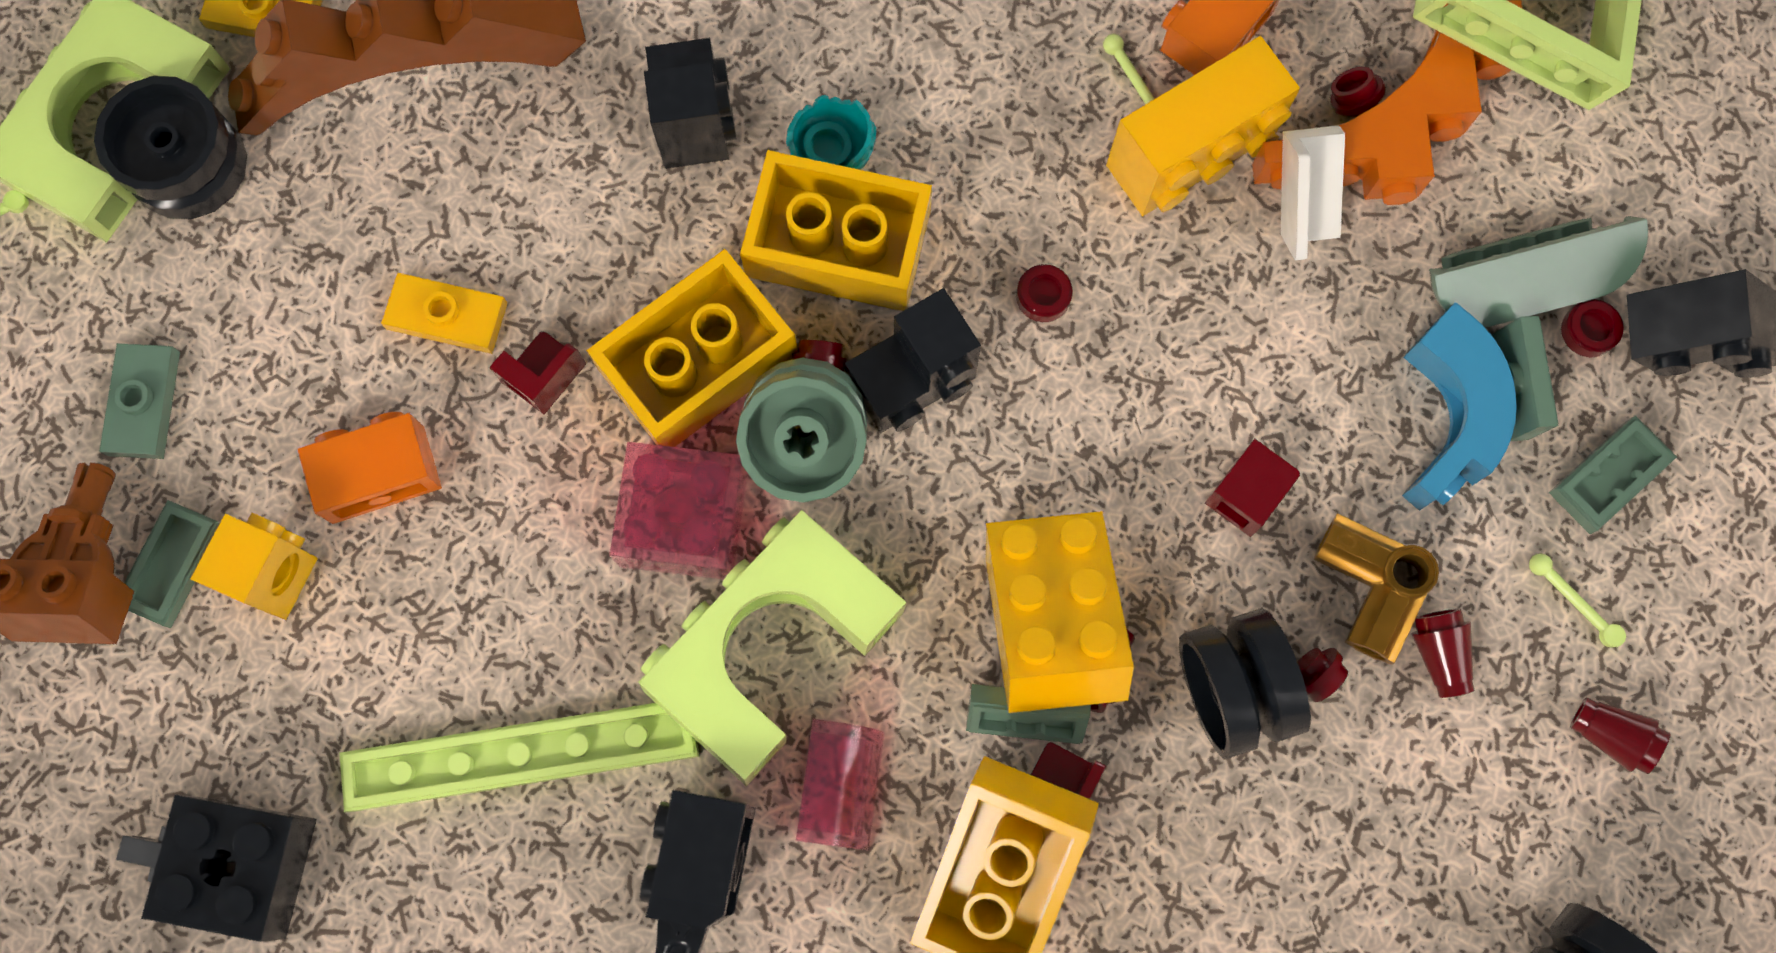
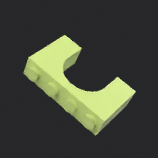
M92 0L84 6L79 19L63 41L51 51L46 64L30 86L19 94L15 106L0 125V182L99 239L108 242L137 199L111 175L77 157L72 144V127L83 103L92 94L107 85L121 81H138L151 76L178 77L196 85L209 99L231 68L211 44L131 0Z
M803 510L791 521L785 517L780 519L763 538L762 544L766 548L753 562L750 563L746 559L740 561L725 577L722 585L726 590L712 605H709L706 601L699 604L683 622L682 628L686 632L671 648L666 644L658 647L647 658L640 669L645 674L638 682L643 692L746 787L787 743L786 734L737 690L727 674L725 668L726 648L732 633L739 623L752 612L773 604L802 606L823 618L858 651L866 656L903 615L907 603Z

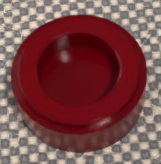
M1048 264L1036 265L1028 269L1021 276L1017 286L1016 300L1019 309L1031 320L1051 322L1060 318L1067 311L1072 299L1073 288L1069 277L1060 268Z
M1598 299L1578 303L1566 313L1561 324V334L1565 344L1573 352L1584 357L1604 355L1620 342L1624 331L1623 320L1619 312L1609 303Z

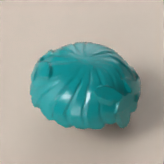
M821 95L816 98L812 106L806 105L795 114L787 130L786 145L791 155L861 170L867 164L874 150L876 126L868 111L858 100L851 102L849 99L841 100L838 97L829 99L828 95Z

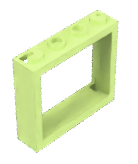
M1416 0L1413 18L1590 110L1630 87L1641 0H1595L1589 44L1507 0Z

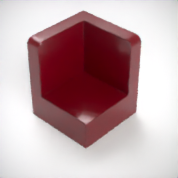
M542 331L517 360L503 350L489 368L503 385L545 415L584 368L586 362L578 349L570 343L564 346L548 333Z
M1254 439L1221 480L1205 504L1251 537L1265 524L1298 480L1300 472L1264 444Z
M1049 742L1045 745L1030 775L1090 799L1106 765L1097 760L1090 763L1063 747Z

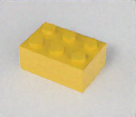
M1260 35L1119 121L1106 166L1142 217L1156 208H1159L1161 212H1166L1177 206L1188 196L1189 191L1187 189L1202 180L1207 185L1218 181L1234 167V160L1247 152L1252 158L1256 157L1263 142L1278 140L1277 132L1280 126L1291 116L1292 113L1289 109L1300 87Z
M767 150L740 251L744 272L752 279L904 311L908 309L930 217L932 185Z
M726 249L715 255L586 350L598 371L664 455L747 394L760 375L780 362L792 360V354L798 353L793 331Z
M1103 511L986 523L985 560L1008 713L1128 701L1134 664Z
M984 756L968 789L910 944L930 953H1042L1090 837L1099 803Z

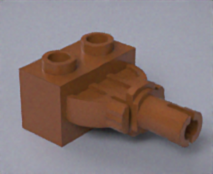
M85 462L79 463L65 504L52 508L48 514H44L38 531L25 539L10 559H0V634L10 641L117 644L135 591L114 575V557L107 545L114 525L101 515L107 495L116 478V473L109 467L91 462L90 465H87Z

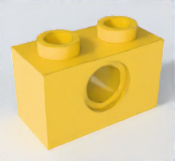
M252 512L247 522L224 514L190 579L244 604L287 620L318 558L301 549L305 538L286 530L285 527Z

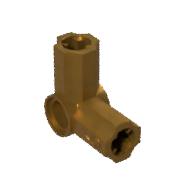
M1337 513L1326 530L1313 560L1371 587L1345 643L1375 660L1393 665L1427 593L1437 584L1439 577L1438 562L1433 554L1424 547L1404 545ZM1404 561L1415 567L1419 575L1416 589L1404 588L1397 583L1393 574L1395 562Z

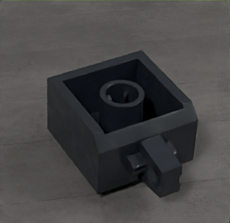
M672 790L670 803L660 802L653 829V838L662 840L656 865L647 864L640 889V901L648 903L645 918L658 920L656 953H701L709 928L718 925L735 913L756 811L755 807L744 803Z
M175 795L167 825L162 826L159 839L123 835L116 860L151 867L147 879L151 884L141 919L258 942L282 940L287 938L317 819L215 799ZM228 862H236V870L233 876H231V873H227Z

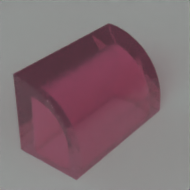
M813 719L796 841L869 851L884 740L883 731L853 724Z

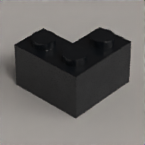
M710 38L646 46L648 71H644L650 124L665 169L729 160L727 141L736 140L737 136L733 110L729 99L728 90H730L725 57H714Z
M1746 269L1627 294L1631 359L1654 371L1656 375H1681L1690 372L1691 365L1713 361L1714 364L1734 373L1736 377L1752 378L1772 373V366H1776V291Z
M942 288L895 315L894 335L845 362V372L862 393L865 409L879 432L882 433L891 427H894L896 432H900L923 418L925 415L923 408L942 398L944 403H950L966 394L973 387L971 380L976 378L981 344L945 288Z

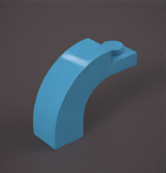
M1456 302L1403 357L1439 389L1446 401L1450 416L1449 434L1443 449L1402 495L1419 511L1435 500L1441 505L1446 504L1466 481L1473 486L1490 475L1507 451L1516 421L1517 405L1514 380L1502 350L1486 328Z

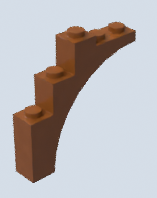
M280 0L268 15L259 21L256 27L255 46L258 52L244 70L231 81L229 86L228 103L231 110L235 111L238 133L255 136L261 135L280 118L315 98L347 85L389 73L433 65L469 62H513L556 67L586 42L577 0H356L349 6L347 11L294 0Z

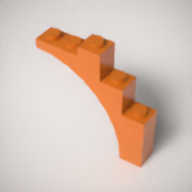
M1507 0L1522 8L1521 0ZM1435 30L1422 63L1407 81L1382 103L1349 122L1339 125L1345 132L1343 187L1358 182L1359 179H1362L1364 199H1383V203L1387 205H1401L1415 200L1435 177L1430 140L1435 142L1451 141L1465 134L1482 112L1477 78L1482 80L1496 79L1506 75L1511 69ZM1283 140L1263 142L1252 163L1254 184L1271 183L1273 188L1282 190Z

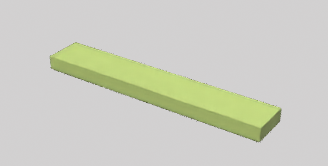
M656 703L339 753L344 812L349 813L700 757L698 742Z

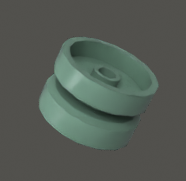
M799 358L776 364L758 377L746 396L736 438L742 466L757 486L779 499L804 503L830 497L850 483L863 462L867 441V413L862 393L848 374L826 361ZM800 425L801 429L806 433L798 431L794 426Z

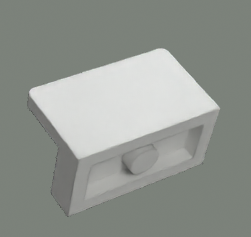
M1339 125L1283 131L1281 236L1295 261L1307 259L1308 241L1341 238L1345 132Z

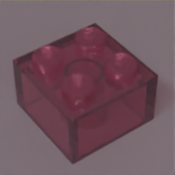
M627 442L609 556L621 568L724 580L735 567L748 473L741 464L740 456L738 454Z

